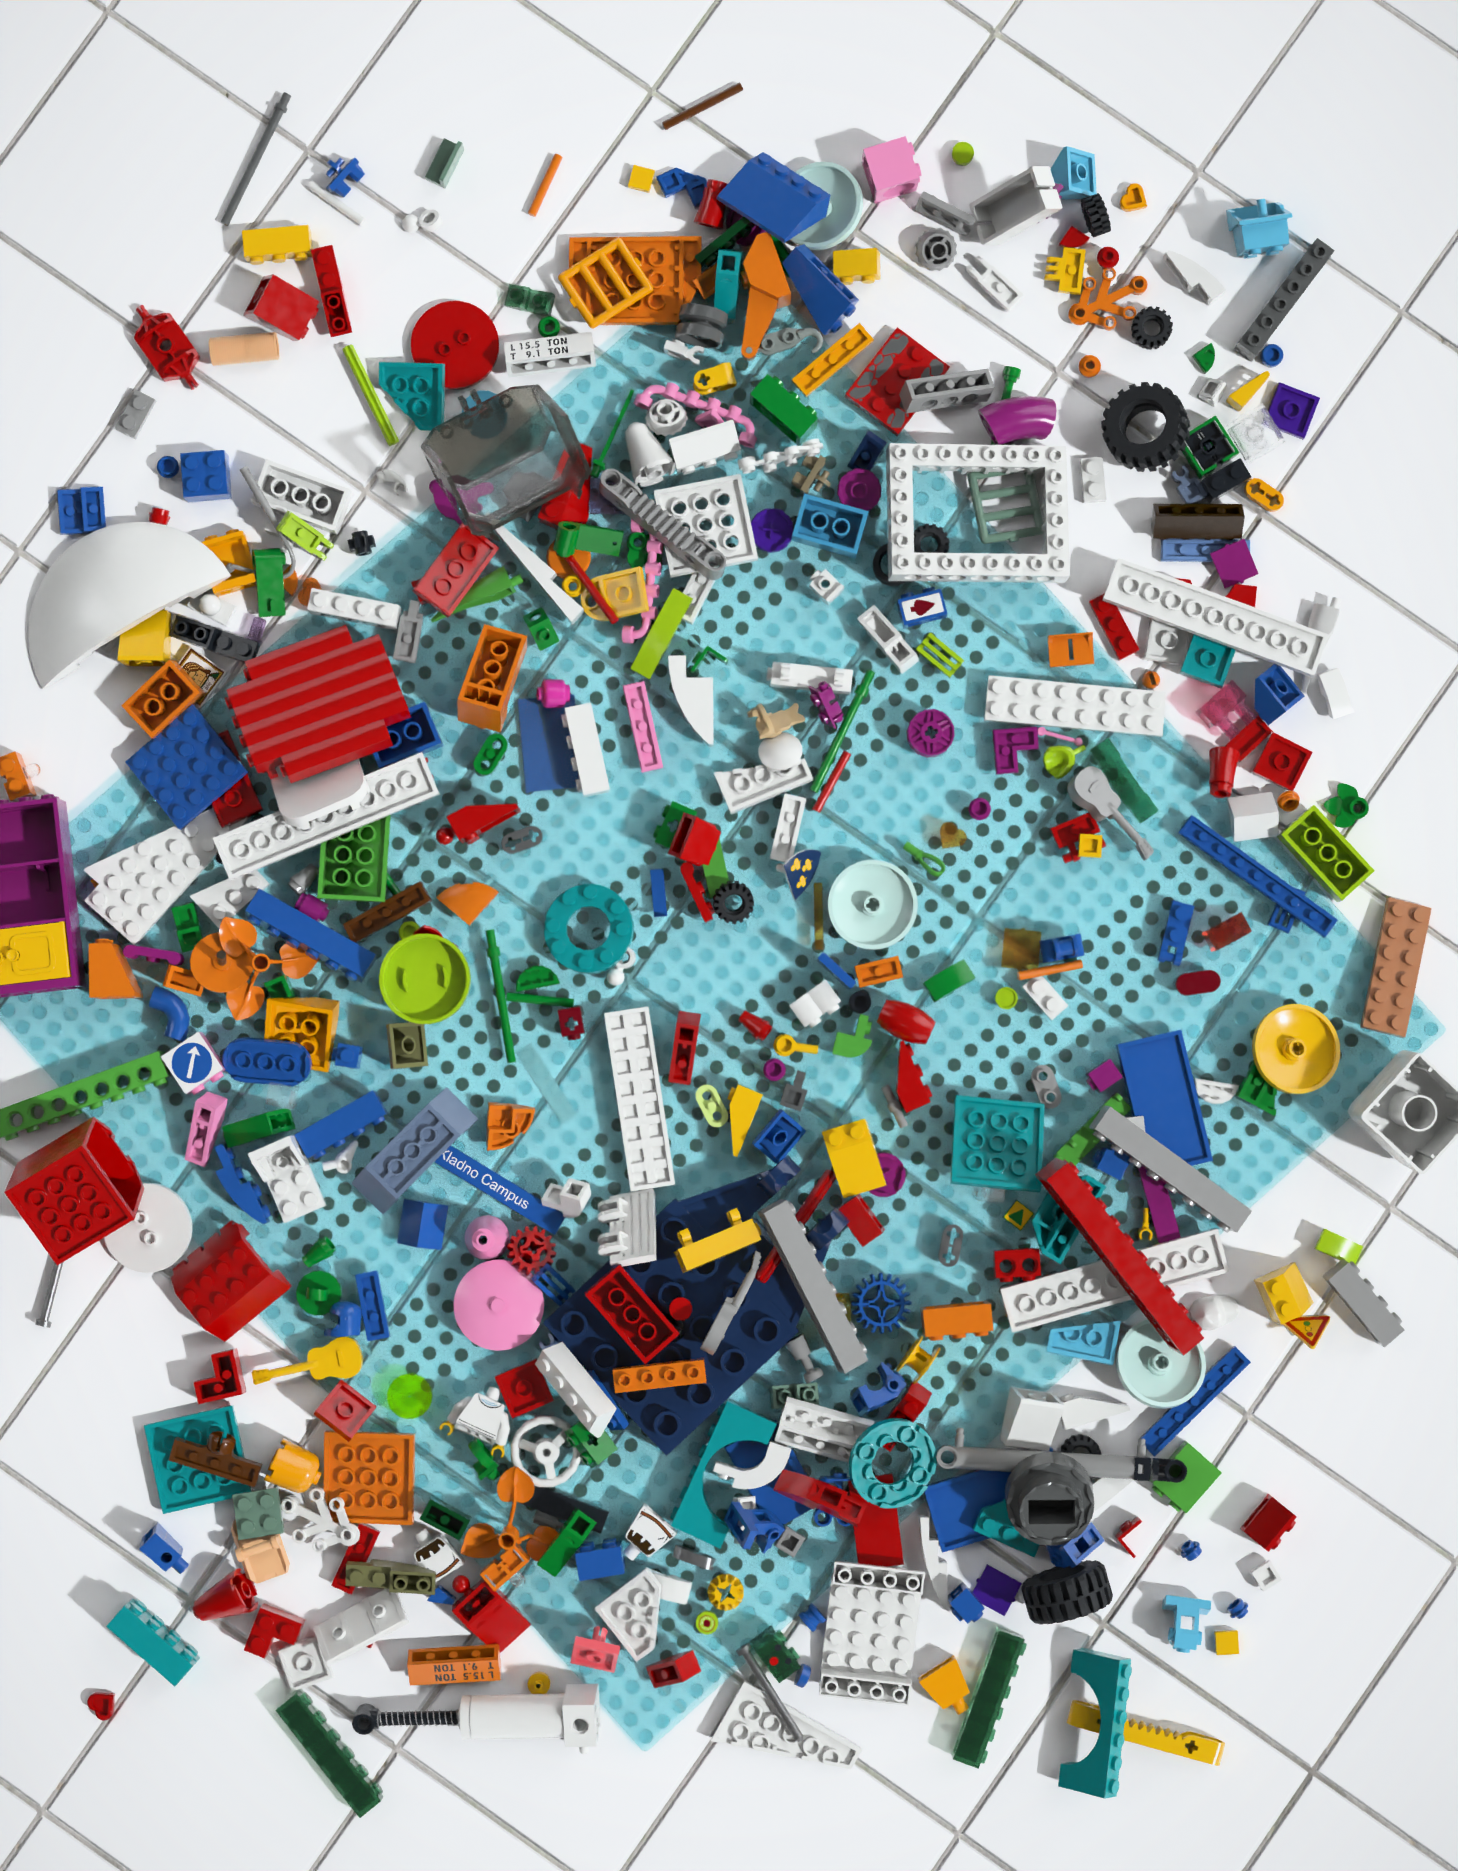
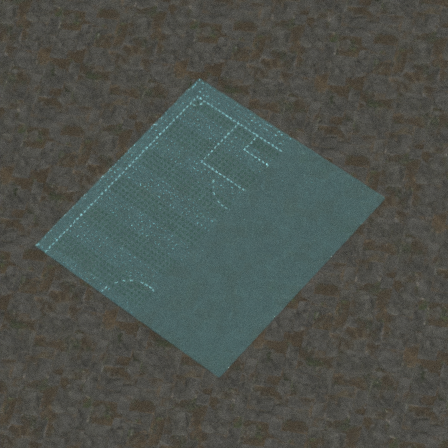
M736 242L735 246L731 249L735 251H743L742 248ZM744 251L741 271H743V262L747 256V254ZM706 266V267L702 268V273H703L705 270H707L709 267ZM741 280L736 319L728 318L726 328L720 330L724 334L721 348H705L703 354L697 352L693 355L695 359L700 360L699 366L692 364L686 359L684 361L664 353L666 340L672 341L676 339L677 325H635L596 359V367L586 368L464 475V477L470 479L475 484H491L495 489L492 497L479 501V504L484 508V514L474 519L473 526L475 530L498 546L499 549L476 581L504 566L510 578L520 574L523 579L522 583L514 586L515 593L499 601L481 604L433 623L431 619L439 611L429 603L425 605L420 603L419 613L423 614L424 621L416 664L393 660L398 632L396 630L310 614V612L261 654L264 655L343 625L347 626L353 643L379 634L408 708L426 702L444 745L423 754L425 758H428L429 762L427 764L431 774H433L440 795L391 814L388 874L400 891L421 881L432 902L357 943L376 954V961L362 983L349 980L344 976L345 973L338 969L336 971L331 970L322 960H319L310 973L303 978H289L296 996L294 998L319 997L340 1001L334 1047H337L338 1043L363 1047L360 1069L334 1065L335 1061L331 1058L329 1072L311 1070L308 1077L295 1086L239 1082L234 1080L228 1072L224 1071L222 1072L224 1076L214 1083L210 1080L204 1084L205 1089L196 1095H193V1093L185 1094L171 1073L172 1077L166 1078L167 1083L156 1087L150 1084L145 1086L146 1090L133 1095L131 1091L124 1094V1099L115 1102L109 1099L103 1102L104 1106L90 1110V1107L81 1110L87 1119L95 1117L111 1129L115 1135L114 1140L125 1156L129 1155L135 1163L143 1183L164 1185L182 1198L191 1215L192 1238L199 1246L205 1249L203 1243L216 1232L221 1235L220 1229L229 1221L233 1220L235 1223H242L250 1233L245 1238L272 1272L279 1269L292 1285L288 1291L259 1315L301 1362L307 1361V1354L314 1347L326 1346L332 1340L338 1338L324 1336L326 1328H334L338 1324V1315L327 1313L315 1316L304 1311L300 1307L296 1296L299 1281L312 1271L323 1270L334 1275L341 1285L342 1297L340 1301L353 1302L361 1308L355 1275L378 1270L391 1337L367 1342L362 1316L360 1335H351L359 1343L363 1355V1365L360 1372L346 1379L330 1376L316 1380L330 1393L342 1379L377 1406L361 1426L360 1430L362 1432L415 1433L414 1491L426 1505L430 1498L434 1496L472 1516L459 1541L461 1545H463L468 1529L474 1524H489L494 1528L495 1534H501L502 1529L508 1524L512 1501L504 1502L500 1500L497 1493V1484L501 1475L507 1469L513 1467L510 1445L515 1432L526 1421L537 1416H555L567 1421L571 1426L579 1421V1418L547 1379L546 1382L554 1401L513 1419L501 1393L497 1402L505 1406L504 1412L508 1414L510 1432L506 1445H504V1456L500 1458L502 1453L500 1449H495L493 1453V1461L498 1463L497 1469L500 1473V1476L494 1481L489 1480L487 1477L480 1480L472 1466L478 1459L471 1452L468 1444L476 1437L456 1428L450 1435H447L450 1432V1427L444 1425L441 1431L439 1429L440 1425L447 1421V1417L456 1403L467 1396L473 1397L475 1393L485 1396L490 1386L499 1389L495 1376L536 1358L538 1359L543 1350L539 1343L543 1342L547 1346L550 1345L551 1340L548 1334L553 1335L543 1322L560 1307L542 1291L544 1296L543 1317L536 1332L526 1342L515 1348L501 1351L485 1349L474 1344L462 1333L456 1322L453 1306L454 1296L460 1281L466 1273L475 1266L490 1260L478 1259L468 1251L465 1244V1232L468 1225L480 1216H494L502 1220L507 1226L510 1238L511 1236H516L518 1229L524 1233L525 1226H528L530 1231L533 1230L534 1226H537V1232H541L544 1228L435 1162L399 1197V1200L384 1215L352 1184L364 1167L446 1087L478 1118L452 1144L453 1147L539 1199H542L550 1183L564 1187L567 1180L572 1178L590 1184L591 1196L581 1214L576 1218H565L555 1235L547 1230L544 1234L546 1237L552 1236L550 1243H556V1247L552 1250L556 1252V1256L551 1258L554 1261L551 1267L576 1291L610 1260V1256L603 1257L598 1254L600 1246L598 1237L600 1234L610 1232V1223L603 1224L598 1220V1214L600 1213L598 1204L600 1201L608 1200L609 1196L635 1192L630 1190L604 1013L649 1007L675 1185L653 1188L655 1192L656 1215L675 1198L680 1201L774 1168L777 1164L751 1142L779 1109H782L806 1130L805 1134L787 1154L801 1170L787 1182L786 1186L784 1185L754 1213V1216L764 1226L758 1211L779 1199L790 1201L797 1213L825 1170L834 1172L822 1131L865 1118L869 1125L876 1152L890 1153L903 1163L906 1171L905 1182L896 1194L889 1197H878L869 1191L860 1194L885 1228V1231L862 1247L846 1225L832 1239L823 1265L827 1271L825 1276L828 1282L831 1281L836 1288L837 1293L835 1296L838 1302L841 1301L847 1310L845 1315L848 1321H851L857 1330L855 1335L858 1341H861L866 1347L867 1353L865 1355L868 1361L846 1374L838 1372L806 1307H804L797 1324L799 1332L792 1338L804 1333L811 1351L808 1357L814 1368L819 1367L824 1373L823 1376L812 1381L818 1383L819 1406L859 1417L850 1399L851 1396L863 1385H867L868 1389L873 1391L882 1388L883 1382L876 1369L881 1362L885 1365L889 1363L892 1366L891 1370L893 1372L896 1371L904 1355L918 1337L923 1335L920 1307L978 1301L990 1302L994 1331H988L989 1335L975 1336L973 1333H966L965 1338L953 1339L951 1335H944L943 1340L930 1341L928 1337L924 1336L919 1344V1347L930 1355L938 1347L941 1348L933 1363L917 1382L929 1390L932 1395L927 1406L914 1421L931 1437L937 1453V1450L943 1445L955 1446L957 1428L964 1429V1446L986 1447L1001 1433L1010 1387L1047 1392L1082 1360L1047 1353L1046 1347L1050 1329L1121 1321V1325L1139 1309L1131 1299L1021 1331L1011 1332L1000 1288L1023 1281L1022 1277H1013L1012 1282H1000V1278H995L992 1250L1039 1248L1031 1222L1033 1216L1024 1228L1019 1231L1005 1220L1003 1215L1016 1199L1035 1215L1048 1191L1043 1185H1041L1040 1193L950 1184L954 1098L956 1095L1040 1103L1031 1081V1072L1039 1065L1050 1067L1060 1089L1062 1100L1057 1107L1052 1109L1045 1108L1043 1168L1054 1159L1053 1155L1115 1092L1120 1094L1123 1100L1130 1105L1123 1078L1100 1093L1097 1090L1092 1091L1086 1082L1088 1079L1086 1073L1107 1059L1112 1060L1123 1076L1116 1044L1181 1029L1193 1079L1234 1084L1240 1087L1254 1061L1252 1054L1253 1035L1263 1017L1272 1010L1284 1005L1302 1004L1310 1006L1328 1018L1336 1030L1340 1043L1338 1067L1332 1078L1324 1086L1305 1094H1288L1277 1090V1095H1275V1116L1264 1112L1235 1095L1223 1104H1211L1198 1096L1213 1161L1193 1165L1192 1167L1250 1209L1351 1118L1348 1114V1108L1351 1103L1398 1052L1407 1050L1422 1054L1446 1032L1445 1026L1415 993L1405 1038L1360 1028L1376 950L1274 837L1233 842L1227 798L1237 796L1233 792L1230 797L1217 798L1210 794V766L1165 717L1162 737L984 721L989 675L1130 689L1139 688L1094 638V664L1050 668L1048 635L1086 633L1088 631L1044 583L907 581L899 586H889L876 578L872 564L875 553L882 545L888 543L886 450L889 443H918L904 428L898 436L894 435L844 397L858 378L847 365L842 367L808 397H805L792 382V379L830 348L824 339L822 347L815 353H812L811 350L817 345V340L813 336H808L791 349L770 356L758 353L753 360H745L741 355L749 292L748 289H743ZM697 290L691 303L714 307L715 293L704 300ZM790 303L789 306L776 310L766 335L785 328L803 329L813 327ZM685 344V346L688 347V349L694 347L692 345ZM721 363H731L737 386L724 391L700 395L699 399L707 402L709 398H715L721 402L720 407L728 410L730 405H734L742 409L741 415L749 418L754 425V436L757 437L754 448L745 447L740 444L741 454L737 455L738 458L733 461L725 462V459L717 461V464L713 467L704 468V466L695 468V472L683 475L682 472L677 474L675 469L673 474L670 476L668 473L662 476L663 481L651 486L641 487L640 483H638L637 486L643 494L647 495L649 500L653 499L655 502V490L741 474L750 521L758 512L764 509H780L789 515L793 522L794 530L803 495L800 494V490L791 481L797 471L806 477L810 474L811 471L802 466L806 455L798 458V464L795 466L786 467L784 461L776 464L777 470L769 473H764L763 466L759 465L755 467L756 471L743 474L739 470L737 463L739 459L754 456L755 461L762 460L763 455L774 451L785 452L784 449L797 446L750 404V393L767 374L771 377H778L784 384L782 387L788 392L791 390L795 392L805 407L809 405L817 412V428L805 441L819 439L820 443L823 444L824 448L820 450V454L815 456L819 458L821 455L826 458V463L819 476L822 475L824 470L828 471L830 474L826 480L831 485L829 488L822 486L820 491L816 492L813 490L816 482H814L808 492L809 495L840 503L837 495L839 481L848 471L852 470L847 465L865 434L870 430L886 441L887 444L883 449V454L871 470L880 481L882 487L881 497L878 504L869 510L856 559L792 540L785 549L775 553L764 552L756 547L758 561L725 567L723 576L714 582L693 625L685 621L681 622L650 680L630 669L648 633L642 638L635 639L633 644L623 643L622 641L624 625L634 626L635 630L641 628V613L619 618L616 623L611 624L610 621L595 620L584 612L572 625L486 521L487 515L490 514L547 564V550L555 540L557 529L542 524L538 520V515L544 501L529 522H526L509 510V503L503 491L516 473L536 474L552 484L571 440L592 447V471L594 459L599 460L632 389L634 394L603 463H606L605 470L610 468L616 469L635 484L625 432L628 426L634 422L646 425L645 417L648 411L634 405L633 402L636 395L642 394L651 385L656 384L666 387L668 382L678 385L680 387L678 392L687 394L688 390L695 391L693 388L695 374L700 370L708 369ZM704 379L700 380V383H702L703 386L707 385V382H704ZM656 393L650 396L653 399L652 405L659 400L666 399L663 395ZM677 400L674 401L683 406V409L687 412L688 420L686 421V426L682 428L681 432H676L674 435L663 436L662 434L656 435L655 432H652L671 458L669 439L707 428L706 426L701 427L695 422L696 416L704 413V410L688 407ZM734 423L739 438L741 432H746V428L742 424ZM602 470L598 479L591 477L589 518L586 524L624 531L619 557L590 552V565L585 571L590 580L597 576L631 568L627 561L629 552L627 538L632 533L631 518L600 493L599 485ZM912 471L914 530L928 523L929 525L936 524L938 528L942 527L943 531L947 532V538L950 540L948 553L1017 554L1006 541L989 544L981 543L973 504L945 473H939V471H922V473H917V471ZM606 482L610 486L615 485L614 482ZM721 495L717 499L720 505H727L730 501L726 495ZM701 499L695 503L697 509L703 510L708 506V503ZM434 502L332 592L397 604L402 608V615L403 610H409L410 600L419 601L417 595L412 591L414 588L411 582L423 577L460 525L456 521L442 515ZM677 504L673 510L677 514H682L685 512L686 507L683 504ZM726 516L721 520V523L724 526H731L734 523V519ZM705 520L700 523L699 527L707 531L711 529L712 523ZM986 522L988 534L998 533L989 522ZM644 529L643 533L646 535L649 534V532ZM730 537L725 543L728 547L733 548L737 546L738 540ZM925 537L921 540V548L924 552L933 553L937 550L938 544L934 538ZM640 540L633 541L635 546L642 545ZM709 542L716 548V544L714 542ZM663 547L661 554V575L655 576L654 584H658L660 587L659 597L653 598V607L658 608V615L672 589L675 588L683 593L692 574L670 577L665 547ZM888 553L881 559V569L886 575H888ZM644 565L642 568H643V574H644V581H645V583H646V574H645V565ZM826 569L844 586V591L828 606L809 588V584L812 582L810 577L817 570L823 572ZM557 576L553 582L562 589L564 579ZM828 581L821 583L823 588H828L830 585ZM571 583L569 585L570 590H575L577 588V584ZM935 587V590L941 589L948 614L947 617L903 629L897 607V600L901 599L900 596L913 592L914 595L921 594L923 589ZM581 594L578 597L572 598L582 607ZM592 596L588 600L590 607L596 605ZM873 605L897 629L902 638L918 656L919 661L903 674L891 663L857 620L860 615ZM540 607L544 609L559 638V642L542 651L539 650L523 619L524 615ZM541 615L532 617L530 621L537 620ZM651 620L650 629L652 628L655 620ZM484 624L527 636V651L507 705V716L501 733L486 728H477L475 725L458 721L457 699ZM930 632L964 660L951 678H948L916 651V648ZM1072 639L1068 640L1069 659L1073 660ZM929 640V643L932 646H934L938 651H940L944 656H946L950 661H952L954 664L957 663L952 657H950L934 642ZM706 646H709L729 660L728 664L725 665L708 653L695 674L693 675L690 672L694 666V663H692L693 658L698 651L703 652ZM924 646L923 650L926 651L929 655H931L947 670L950 671L952 669L938 656H936L932 651H930L926 646ZM686 655V678L713 677L714 747L706 745L685 719L672 689L668 656ZM773 662L853 670L850 695L834 693L836 698L829 702L838 701L843 712V719L855 696L854 691L857 685L861 684L867 669L875 672L868 687L870 691L867 697L863 698L818 793L809 789L842 721L835 723L836 729L827 724L824 725L819 719L818 714L820 712L818 707L810 699V691L770 687L771 681H766L768 667L772 668ZM241 671L198 710L218 734L226 730L230 732L241 760L248 770V776L263 811L252 815L244 824L246 825L251 823L257 816H268L279 811L268 773L258 774L255 766L250 768L246 757L247 754H250L248 747L243 748L239 739V735H242L241 728L236 729L232 720L235 712L233 709H228L224 699L228 696L226 689L247 682L244 672ZM562 679L566 685H569L570 701L566 702L563 708H544L541 701L537 700V687H541L543 680ZM641 681L645 682L663 764L662 769L644 773L641 772L623 691V685ZM591 702L610 792L583 798L582 792L578 793L575 780L579 779L578 771H573L571 758H574L573 749H568L566 736L570 734L568 727H563L561 715L565 714L564 709L567 707ZM762 703L767 714L771 712L774 714L780 710L784 711L794 703H797L799 706L798 713L805 717V721L795 724L790 729L782 732L790 733L799 739L802 745L801 759L805 758L813 781L730 814L714 772L733 771V769H747L764 765L759 758L758 748L765 738L759 739L760 734L756 729L758 717L749 718L747 712L756 707L757 704ZM928 709H936L944 712L951 719L955 736L951 746L943 754L937 757L926 758L916 754L910 748L907 742L906 731L909 722L917 713ZM1037 727L1038 730L1039 727H1044L1050 732L1071 738H1081L1083 741L1082 745L1086 747V750L1075 755V764L1067 775L1056 779L1047 772L1043 764V755L1046 749L1050 746H1068L1074 750L1080 746H1076L1073 742L1048 735H1038V750L1017 751L1018 773L996 775L992 730ZM927 728L928 731L925 733V735H928L931 739H933V736L936 734V732L931 731L930 728ZM492 734L503 735L507 740L508 749L496 770L488 776L478 774L474 768V759L484 742ZM500 742L493 744V748L496 750L501 747ZM845 750L851 756L821 812L818 813L812 810L842 752ZM373 753L359 758L364 776L379 770ZM483 761L481 767L486 769L490 764L488 761ZM1089 766L1097 767L1104 773L1111 789L1121 800L1117 810L1138 834L1147 840L1154 850V853L1147 860H1142L1135 847L1136 844L1114 819L1106 818L1102 821H1096L1101 832L1094 834L1103 835L1102 838L1106 844V847L1102 848L1101 858L1080 857V860L1076 862L1071 861L1066 864L1063 862L1062 855L1069 853L1067 846L1058 849L1050 829L1088 813L1086 809L1074 803L1068 794L1067 787L1073 776ZM131 769L69 823L86 987L0 998V1020L59 1087L157 1051H163L165 1054L182 1043L181 1041L164 1036L167 1026L166 1015L159 1010L149 1007L150 998L155 986L175 993L187 1006L190 1023L186 1039L197 1032H203L222 1061L224 1050L233 1040L241 1037L264 1039L267 999L271 998L263 983L285 975L282 972V963L270 964L266 971L258 974L253 986L263 989L264 1002L254 1015L243 1020H235L227 1005L226 993L212 992L203 988L200 997L164 987L163 982L170 963L164 959H160V963L146 961L147 957L139 956L137 959L126 957L141 988L143 998H89V943H95V939L113 940L114 944L120 945L122 950L125 946L133 944L84 901L95 889L90 881L93 878L84 869L176 826ZM784 794L806 798L794 854L805 849H814L821 852L819 865L813 879L796 900H793L785 874L776 870L777 864H784V862L770 859ZM976 798L986 799L991 806V812L984 820H975L969 814V804ZM672 801L695 810L698 813V818L714 824L721 831L719 839L729 881L731 883H734V881H739V884L744 883L750 889L753 896V912L749 914L750 917L748 919H743L744 922L736 921V924H732L729 921V923H726L715 912L712 915L713 920L705 924L681 874V865L686 861L669 855V850L655 844L656 838L652 837L657 825L662 826L665 818L662 817V813L667 804L671 806ZM517 804L521 810L517 815L480 834V839L470 845L467 843L462 844L456 835L448 845H442L436 840L438 829L442 827L451 828L446 816L465 806ZM212 805L207 807L203 812L212 809ZM1193 815L1286 883L1306 892L1305 896L1337 918L1338 921L1325 938L1321 937L1296 918L1289 934L1268 926L1267 924L1275 903L1179 835L1178 832L1189 817ZM678 822L669 823L670 832L673 833L674 830H677ZM529 826H536L543 833V840L536 847L516 854H508L502 848V839L509 833ZM531 830L529 831L530 835L523 838L524 841L531 839L532 842H536V837L539 836V833H534ZM509 838V843L505 845L506 848L510 847L514 850L516 849L515 845L521 843V839L514 841L512 838ZM908 841L919 850L937 857L945 864L944 873L939 877L931 875L914 856L903 849V846ZM1079 841L1074 843L1076 849H1078ZM321 844L258 869L270 883L263 891L294 908L300 896L287 885L290 881L289 878L307 867L310 863L319 870ZM922 857L924 862L937 872L941 870L940 865L928 858ZM214 858L136 946L181 953L185 961L177 967L191 970L190 958L193 950L182 953L171 908L194 902L190 895L228 879L229 877L224 865L219 864L216 858ZM881 860L895 865L909 877L917 894L918 909L913 926L899 942L884 949L867 950L849 944L836 932L829 918L828 896L834 881L847 867L860 861ZM693 865V877L696 883L701 882L706 892L702 896L706 903L710 901L714 909L713 898L710 899L703 865ZM650 870H664L667 916L654 917ZM319 874L306 892L307 895L311 894L317 898ZM479 882L496 889L499 892L498 895L470 926L436 898L445 889L458 883L469 884ZM597 884L616 892L629 907L634 922V934L629 947L635 952L636 961L632 967L623 970L624 981L622 984L613 986L607 981L608 971L615 968L616 965L599 973H579L563 966L549 951L544 936L545 918L554 900L564 891L577 885ZM387 886L385 900L393 896ZM735 894L728 896L725 900V906L730 910H736L742 904L741 897ZM322 900L328 904L327 909L330 911L323 922L320 920L319 923L350 939L343 924L382 902ZM1173 900L1195 906L1180 966L1172 965V962L1168 961L1164 963L1157 961ZM194 902L203 938L212 933L219 932V928ZM248 905L245 908H243L234 917V919H243L247 921V918L245 917V910L248 907ZM583 907L577 910L571 916L567 925V934L571 943L583 950H592L601 946L607 940L610 932V922L606 914L595 907ZM1281 907L1275 919V923H1278L1281 913L1283 911ZM1288 912L1282 924L1284 927H1286L1291 915ZM413 921L420 927L426 925L437 929L443 938L458 946L470 967L471 987L465 1003L453 1016L435 1024H424L428 1066L393 1070L390 1068L386 1024L407 1023L409 1021L396 1015L384 1001L379 985V973L386 954L401 940L399 937L400 926L404 922ZM260 925L258 927L254 926L257 932V940L250 947L252 952L256 955L265 954L270 960L281 959L279 950L286 944V940L279 936L278 938L271 936L267 933V929ZM494 929L497 947L500 948L501 956H499L505 998L507 997V992L574 999V1007L580 1006L582 1011L585 1034H580L581 1039L568 1041L567 1037H562L558 1010L570 1007L506 1001L516 1062L507 1063L490 957L487 958L486 952L488 948L486 930ZM1081 933L1085 956L1043 963L1039 941ZM1168 946L1167 952L1175 954L1176 948ZM822 953H826L856 981V984L850 990L816 961ZM628 954L623 955L624 957L621 959L623 962L628 960ZM894 956L899 957L903 978L859 988L854 966ZM964 959L974 974L975 979L934 1003L923 983ZM1081 960L1083 963V968L1043 976L1068 1004V1007L1051 1021L1022 988L1030 979L1019 981L1017 979V972ZM532 966H544L551 969L557 975L560 984L516 992V982L520 974ZM253 970V972H252L250 978H249L248 981H247L248 984L250 983L251 978H252V976H253V974H254V972H255L254 970ZM1213 970L1220 976V986L1214 992L1184 996L1178 993L1175 988L1176 979L1184 973ZM826 979L841 1000L838 1003L840 1008L831 1015L827 1012L820 1016L822 1021L813 1028H810L809 1025L804 1027L789 1005ZM1003 987H1010L1017 993V1003L1011 1009H1002L995 1002L997 991ZM857 991L866 992L871 998V1007L862 1015L869 1016L868 1021L872 1022L869 1035L865 1034L864 1038L872 1040L871 1046L865 1053L854 1058L832 1054L837 1032L855 1035L860 1014L853 1012L849 1007L850 996ZM886 1000L909 1003L920 1008L936 1021L926 1045L904 1041L905 1044H910L914 1055L911 1056L914 1065L919 1064L923 1073L920 1079L923 1085L927 1084L929 1086L932 1097L929 1098L930 1103L905 1113L903 1108H901L908 1123L907 1126L901 1129L893 1113L889 1112L888 1102L881 1090L882 1087L889 1084L896 1100H898L896 1094L899 1042L903 1040L891 1035L877 1023ZM745 1010L769 1021V1024L773 1027L763 1041L760 1039L756 1040L743 1024L738 1021ZM679 1011L701 1014L690 1085L668 1082ZM570 1018L569 1023H566V1027H570L571 1030H574V1026L578 1025V1022L574 1021L573 1018ZM787 1034L797 1043L818 1045V1053L811 1054L794 1051L789 1056H780L775 1052L773 1043L777 1036ZM770 1059H779L785 1065V1075L778 1081L767 1079L763 1073L764 1064ZM144 1067L140 1071V1077L146 1080L150 1076V1071ZM797 1070L806 1072L802 1088L808 1090L801 1112L779 1105L786 1083L793 1085ZM1045 1072L1039 1074L1040 1080L1044 1081L1047 1078ZM122 1075L119 1078V1085L125 1088L129 1080L127 1076ZM101 1083L98 1086V1093L103 1096L107 1092L105 1083ZM739 1084L763 1094L738 1157L733 1156L729 1105L731 1101L727 1100L731 1088H737ZM703 1085H711L717 1090L728 1112V1120L721 1127L711 1126L697 1103L696 1091ZM82 1090L76 1096L79 1103H83L86 1100V1094ZM375 1090L388 1112L384 1116L385 1121L376 1126H373L372 1123L364 1127L366 1130L364 1133L355 1138L353 1135L345 1138V1144L335 1149L333 1146L325 1150L327 1154L316 1160L313 1157L307 1158L327 1206L284 1223L267 1182H263L251 1163L248 1153L285 1137L295 1135L370 1091ZM207 1091L228 1099L224 1120L214 1147L226 1143L223 1137L222 1126L266 1112L290 1107L296 1129L232 1147L236 1158L233 1159L236 1167L240 1166L245 1176V1179H242L243 1183L253 1181L261 1189L262 1196H260L263 1205L267 1204L271 1212L270 1222L266 1224L258 1222L244 1212L226 1192L215 1172L222 1169L223 1166L214 1147L205 1167L184 1160L195 1101ZM704 1092L702 1095L703 1099L710 1100L711 1093ZM1052 1093L1047 1094V1100L1052 1102L1055 1097ZM488 1102L517 1104L535 1108L530 1127L525 1134L521 1132L513 1139L514 1143L510 1146L487 1151ZM1131 1110L1124 1116L1125 1118L1133 1117ZM720 1112L713 1113L714 1120L721 1119L722 1115ZM1107 1140L1104 1142L1100 1141L1076 1165L1079 1170L1077 1175H1089L1107 1186L1100 1197L1107 1206L1105 1211L1119 1221L1121 1225L1118 1228L1123 1233L1126 1232L1133 1239L1134 1243L1132 1246L1136 1250L1158 1244L1150 1211L1148 1223L1153 1234L1152 1239H1148L1149 1231L1142 1232V1240L1138 1236V1230L1142 1227L1143 1208H1148L1138 1168L1129 1163L1121 1181L1115 1180L1092 1168L1094 1164L1092 1159L1097 1150L1101 1151L1102 1148L1111 1149L1110 1147L1112 1146ZM358 1141L350 1172L342 1174L337 1169L323 1170L322 1162L334 1160L336 1155L351 1142ZM837 1178L805 1224L806 1233L814 1227L819 1217L822 1219L835 1207L840 1208V1206L854 1197L843 1198ZM1168 1191L1181 1237L1213 1228L1218 1229L1219 1235L1224 1232L1217 1226L1219 1222L1215 1219L1209 1220L1199 1213L1200 1208L1195 1205L1193 1207L1187 1205L1181 1200L1183 1196L1178 1192L1173 1194ZM404 1198L449 1205L442 1250L416 1248L397 1243ZM955 1224L963 1231L960 1256L954 1266L946 1267L938 1259L942 1232L947 1225ZM956 1228L947 1231V1235L950 1237L949 1244L953 1245L954 1238L959 1237V1233L955 1231ZM1079 1232L1061 1265L1040 1252L1041 1276L1101 1259ZM481 1236V1241L484 1244L487 1243V1237ZM328 1237L336 1247L333 1256L310 1268L307 1267L302 1261V1256L308 1252L318 1238ZM524 1240L518 1243L517 1248L523 1246ZM948 1247L947 1254L943 1253L942 1255L946 1259V1263L955 1258L951 1254L952 1247ZM506 1249L500 1257L493 1260L513 1261V1258H507L508 1253L511 1251ZM546 1253L540 1256V1262L545 1259ZM1031 1258L1025 1259L1022 1263L1025 1271L1031 1270L1034 1266ZM1005 1259L1000 1263V1270L1008 1272L1011 1269V1262ZM549 1271L545 1272L562 1290L566 1288ZM882 1272L883 1279L886 1280L889 1273L892 1275L891 1282L898 1277L900 1281L897 1286L899 1287L903 1283L906 1285L902 1293L910 1292V1296L904 1299L911 1300L912 1304L905 1305L904 1308L909 1309L911 1312L910 1314L904 1312L902 1314L907 1321L904 1322L899 1318L897 1322L901 1327L897 1328L895 1324H892L893 1332L891 1333L888 1331L887 1326L884 1327L883 1334H880L879 1327L877 1326L876 1331L872 1333L871 1324L864 1329L862 1326L865 1320L863 1319L859 1323L856 1321L861 1316L860 1313L852 1314L854 1309H858V1306H851V1301H858V1298L853 1297L852 1293H860V1290L855 1286L857 1284L862 1288L865 1286L862 1278H865L868 1283L871 1282L870 1274H873L875 1280H877L878 1273ZM542 1277L539 1278V1280L556 1296L559 1295V1293L552 1286H550ZM877 1285L871 1287L865 1293L863 1300L873 1299L876 1296ZM884 1285L887 1298L899 1299L895 1289ZM880 1292V1297L877 1298L878 1300H876L875 1303L869 1304L878 1305L882 1314V1309L885 1308L884 1306H886L887 1303L893 1302L884 1301L882 1297V1292ZM899 1306L887 1309L885 1321L895 1316ZM863 1307L865 1314L870 1319L878 1321L875 1308ZM671 1314L665 1315L680 1333L677 1337L681 1338L683 1336L681 1334L683 1330L682 1320L674 1319ZM784 1345L723 1403L726 1404L728 1400H731L779 1422L782 1408L771 1409L769 1386L806 1383L804 1380L806 1370L801 1360L796 1361ZM905 1364L898 1373L903 1376L904 1382L907 1385L893 1402L870 1412L862 1418L872 1420L874 1424L885 1420L899 1398L912 1383L917 1372ZM615 1401L629 1422V1425L624 1430L611 1431L608 1427L605 1428V1432L618 1449L593 1468L585 1465L581 1460L577 1471L566 1482L555 1487L546 1488L609 1511L602 1533L591 1530L584 1542L594 1541L595 1545L603 1543L604 1539L616 1538V1541L622 1540L624 1551L631 1543L625 1538V1534L644 1503L670 1525L672 1524L673 1520L669 1519L674 1507L679 1508L682 1502L679 1496L684 1485L689 1487L692 1479L688 1476L693 1465H699L701 1458L698 1457L702 1445H708L711 1437L707 1436L712 1423L716 1425L720 1416L716 1414L720 1406L666 1456ZM551 1424L539 1425L530 1429L523 1436V1439L536 1443L541 1438L554 1439L562 1429ZM589 1438L587 1443L590 1445L592 1440ZM480 1440L491 1452L493 1445ZM567 1440L559 1447V1457L553 1463L556 1476L562 1474L568 1468L573 1457V1447ZM897 1442L890 1452L884 1447L879 1448L875 1458L872 1460L873 1474L892 1473L894 1483L903 1479L910 1471L912 1465L910 1449L901 1442ZM725 1446L711 1457L703 1478L706 1500L712 1511L722 1521H724L729 1506L733 1502V1497L750 1495L747 1489L732 1487L735 1478L730 1477V1480H725L717 1477V1472L713 1471L716 1461L734 1466L725 1450ZM792 1447L807 1476L819 1480L820 1476H833V1473H847V1477H850L849 1463ZM519 1448V1457L523 1467L531 1475L547 1478L544 1465L534 1459L533 1453ZM947 1450L941 1454V1460L945 1463H950L954 1459V1454L951 1451ZM937 1462L935 1474H932L928 1484L951 1478L960 1469H945ZM843 1481V1490L848 1492L847 1495L849 1496L848 1481ZM829 1483L830 1485L837 1487L835 1483ZM924 1493L915 1501L897 1508L899 1524L926 1501ZM517 1502L512 1526L518 1529L519 1537L527 1534L534 1535L535 1529L541 1526L533 1523V1517L537 1510ZM815 1510L807 1511L783 1525L784 1528L787 1526L806 1537L794 1558L775 1547V1542L765 1554L761 1552L756 1542H753L750 1549H742L740 1544L734 1543V1535L730 1529L721 1549L676 1529L677 1534L650 1557L640 1552L632 1561L624 1554L626 1565L624 1574L579 1581L574 1553L557 1576L554 1577L537 1565L538 1561L530 1557L529 1562L506 1581L500 1589L583 1684L599 1685L600 1703L639 1748L646 1752L746 1663L742 1655L738 1656L736 1653L737 1649L746 1643H750L752 1646L750 1651L754 1656L830 1587L834 1561L858 1562L854 1527L852 1524L849 1526L838 1524L835 1517H832V1521L828 1526L821 1527L813 1521ZM823 1512L819 1513L818 1520H824L825 1514ZM559 1518V1520H558L559 1522H562V1523H565V1522H566L565 1520L560 1519V1518ZM526 1539L522 1541L521 1544H519L526 1553V1544L529 1539ZM675 1545H681L716 1558L713 1570L704 1569L672 1557ZM502 1548L496 1556L474 1558V1560L483 1569L493 1559L496 1558L499 1561L501 1559V1552L505 1549ZM646 1567L667 1576L675 1575L692 1582L687 1604L684 1605L660 1599L656 1646L637 1662L594 1609L596 1605ZM731 1574L742 1583L744 1589L743 1599L735 1609L727 1611L716 1609L709 1601L708 1586L716 1576ZM731 1584L726 1589L718 1588L722 1593L721 1601L726 1596L733 1597L730 1593ZM705 1610L714 1612L718 1617L716 1631L708 1635L702 1634L696 1627L698 1614ZM600 1626L599 1636L601 1635L602 1627L606 1628L608 1633L605 1643L620 1646L615 1672L612 1673L570 1663L575 1637L592 1639L594 1627ZM694 1651L701 1672L681 1683L658 1688L653 1687L646 1669L648 1665L678 1653Z

